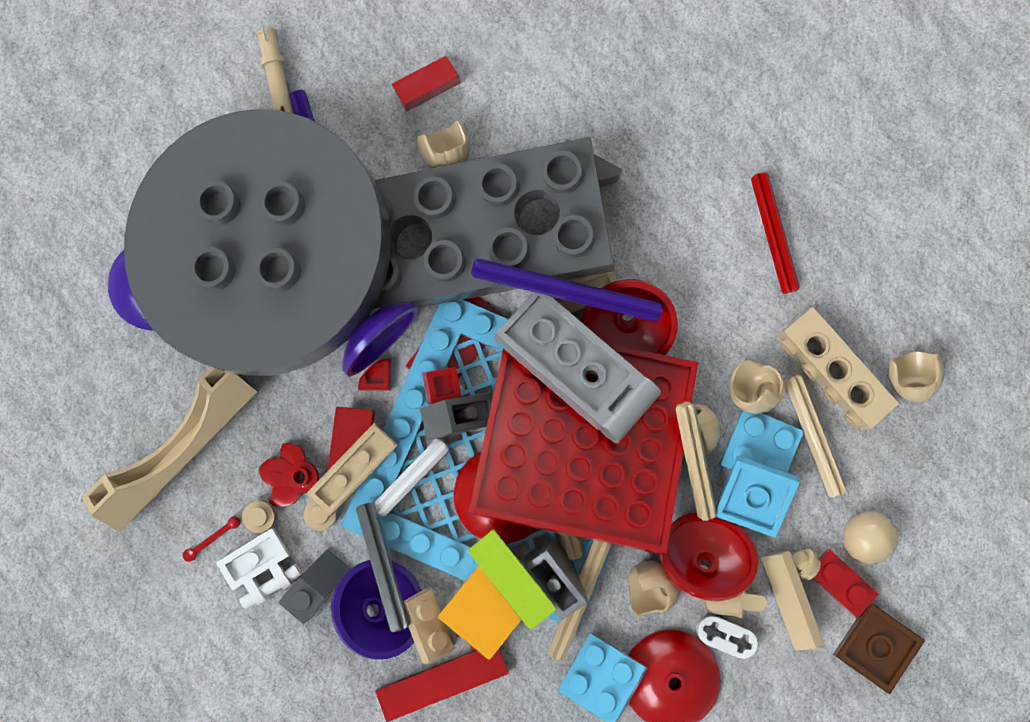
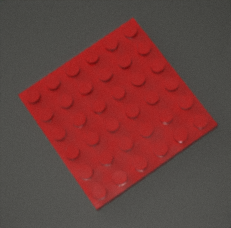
M606 343L642 375L651 380L661 391V395L621 441L615 443L607 438L600 429L597 430L503 348L468 514L665 555L667 553L684 452L676 406L684 402L692 404L699 362ZM588 374L585 376L587 381L591 383L596 382V378L593 375Z

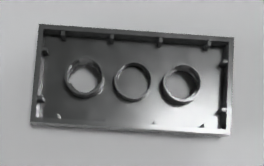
M591 137L375 180L382 193L389 215L391 253L385 283L370 315L384 306L402 302L414 303L420 308L518 289L474 278L471 270L477 258L565 280L615 271ZM538 199L551 201L560 209L559 219L552 230L542 235H532L525 231L523 227L520 228V214L527 204ZM421 223L432 232L431 245L422 256L416 259L409 260L404 258L397 251V239L404 228L411 224Z

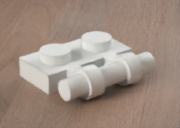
M271 528L216 562L232 591L245 585L249 593L239 598L244 609H248L254 604L260 605L268 600L267 596L280 588L285 590L293 584L292 581L302 575L296 564L286 570L280 564L281 561L291 555L275 528ZM270 569L274 577L259 585L255 577Z

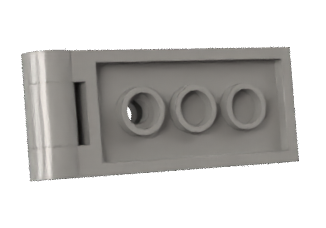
M533 292L495 333V342L597 430L600 429L607 438L615 443L621 441L661 395L660 389L651 380L642 375L551 296ZM588 374L593 375L596 378V382L591 383L587 381L585 376Z

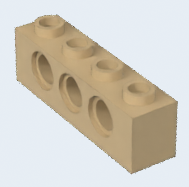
M814 307L804 311L777 335L782 340L780 345L783 350L791 357L795 355L803 364L801 369L805 375L813 381L817 380L824 388L822 391L824 396L832 404H838L844 410V418L853 428H860L861 431L870 430L899 405L896 399ZM809 339L818 342L820 346L818 355H813L809 352L807 348ZM831 363L837 364L841 369V376L838 380L829 374ZM853 387L858 388L862 393V401L859 404L851 399L850 392Z

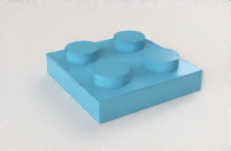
M741 410L719 466L731 470L736 456H740L787 473L804 431L763 413L752 414Z
M736 456L716 505V517L776 538L799 486V477Z
M590 633L557 691L603 721L618 722L648 668Z

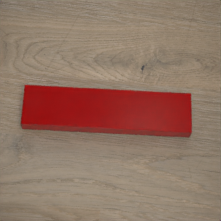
M500 648L490 660L479 651H472L378 688L375 692L385 720L389 722L508 675L509 671Z

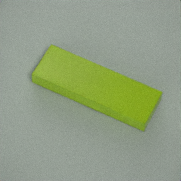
M495 529L467 550L530 631L557 610V607Z

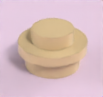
M312 500L306 505L303 517L309 528L323 531L330 528L335 522L336 511L332 516H329Z
M254 501L248 504L242 513V522L245 528L253 533L268 531L275 521L273 508L264 501Z
M804 549L798 551L792 557L800 579L808 581L816 576L821 563L814 551Z

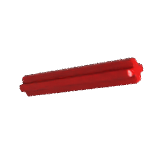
M761 172L753 175L751 182L781 291L783 294H789L799 290L800 286L769 174Z

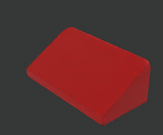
M444 56L391 85L407 112L460 84V76L447 56Z
M336 407L328 470L373 425L375 419L374 410Z

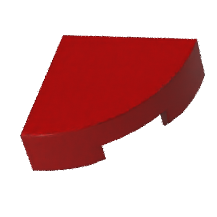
M381 359L372 364L361 376L358 390L391 391V359Z

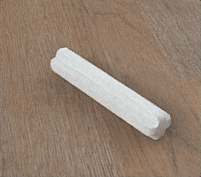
M435 439L374 502L379 515L382 517L386 516L448 452V446L441 439Z

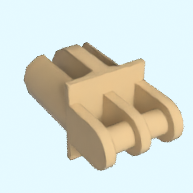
M747 591L730 600H702L703 605L710 612L717 615L737 616L738 618H742L743 610L761 612L767 607V600L764 596Z

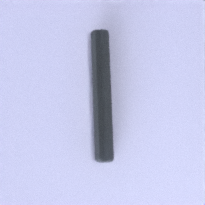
M369 502L356 507V512L390 630L396 632L409 627V621L375 504Z

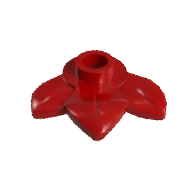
M283 443L280 449V458L266 460L259 467V474L262 480L273 487L269 503L274 506L281 507L294 504L301 493H307L319 481L317 468L312 463L307 462L304 450L292 443ZM301 472L305 474V480L303 483L299 481V475Z

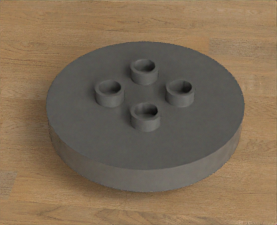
M268 109L242 110L224 114L194 127L173 142L156 159L139 185L130 207L124 236V259L129 286L138 308L152 329L167 344L192 360L222 371L248 376H272L289 373L320 361L343 345L368 317L377 302L385 283L391 253V229L386 204L378 184L363 162L349 146L324 126L294 113Z

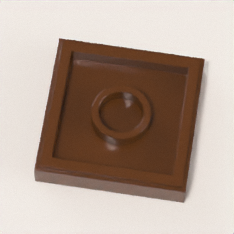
M871 603L855 620L833 655L880 689L891 694L922 647L925 639Z

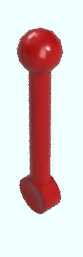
M236 516L230 517L226 525L195 548L186 549L182 554L183 559L187 562L195 560L197 553L231 528H238L240 526V519Z

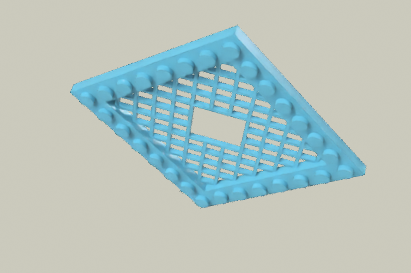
M464 300L439 304L383 429L398 444V447L357 488L341 527L363 536L356 507L369 502L374 503L399 477L401 470L403 469L404 472L407 466L411 465L418 458L406 461L415 440L420 453L422 454L424 451L420 437L426 434L425 430L419 432L423 423L420 408L431 404L427 403L422 372L447 368L454 352L460 367L457 369V374H463L468 389L461 391V396L469 393L473 396L475 391L490 385L494 392L497 377L493 379L487 363L502 356L503 348L494 341L495 333L508 319ZM461 335L471 339L457 345ZM479 342L500 352L485 358ZM475 344L481 360L464 366L458 350ZM483 364L489 381L472 387L466 371ZM484 428V431L469 437L466 432L461 433L463 439L447 446L449 449L465 443L470 457H473L475 454L470 441L485 436L486 428ZM444 437L439 438L446 444ZM448 450L445 455L450 468L434 474L431 469L428 472L429 477L420 480L411 489L416 503L415 507L400 512L398 505L393 508L395 513L389 512L384 517L378 514L387 547L466 581L478 564L467 551L471 547L461 542L475 536L470 533L458 538L452 521L459 519L458 515L450 517L444 501L453 497L454 491L442 496L436 481L437 478L453 473L456 481L458 476L457 470L462 469L465 464L462 463L455 466ZM432 481L438 498L421 504L415 487ZM440 502L446 519L429 525L423 508ZM419 511L424 526L402 516ZM448 523L454 539L431 529ZM539 530L520 541L506 545L512 551V546L528 540L531 550H534L535 546L532 538L549 532L550 537L555 539L556 537L552 531ZM583 538L581 545L584 555L579 559L572 560L578 576L593 540ZM612 544L611 547H610V550H609L608 555H607V557H606V559H605V562H604V564H603V567H602V569H601V572H600V574H599V577H598V579H597V582H596V584H595V586H594V589H593V591H592V594H591V596H590V599H589V601H588V604H587V606H586V608H585V611H584V613H583V616H582V618H581V621H580V623H579V626H578V628H577V631H578V629H579V627H580V624H581V622H582V619H583V617H584V615H585V612H586V610H587V608H588V605H589V603H590V600H591V598H592V596H593V593H594V591H595V589H596V586H597V584H598V581H599V579H600V577H601V574H602V572H603V570H604V567H605V565H606V562H607V560H608V558H609V555H610V553H611V551H612V548H613L614 544ZM555 612L548 616V618L559 623L561 621Z

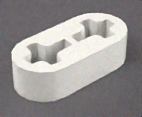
M714 615L703 616L697 622L696 634L708 646L742 659L751 657L757 650L758 642L756 636L744 627ZM713 622H716L715 627L724 632L723 638L712 635L710 639H707V633L703 630L704 626H711ZM743 634H746L745 640L750 643L749 647H742L740 651H737L738 646L729 641L730 635L742 638Z

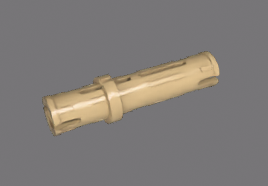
M266 28L269 38L268 42L264 29L256 32L262 54L260 64L266 72L273 109L294 113L283 68L285 58L280 54L276 29Z

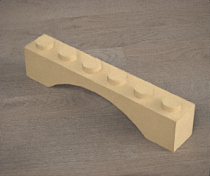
M210 367L197 380L196 392L190 410L174 434L155 452L139 462L121 470L104 474L85 493L82 500L90 514L120 532L128 523L134 520L136 515L159 494L160 490L174 476L181 472L182 468L205 447L214 435L224 428L228 421L257 393L255 388L243 375Z

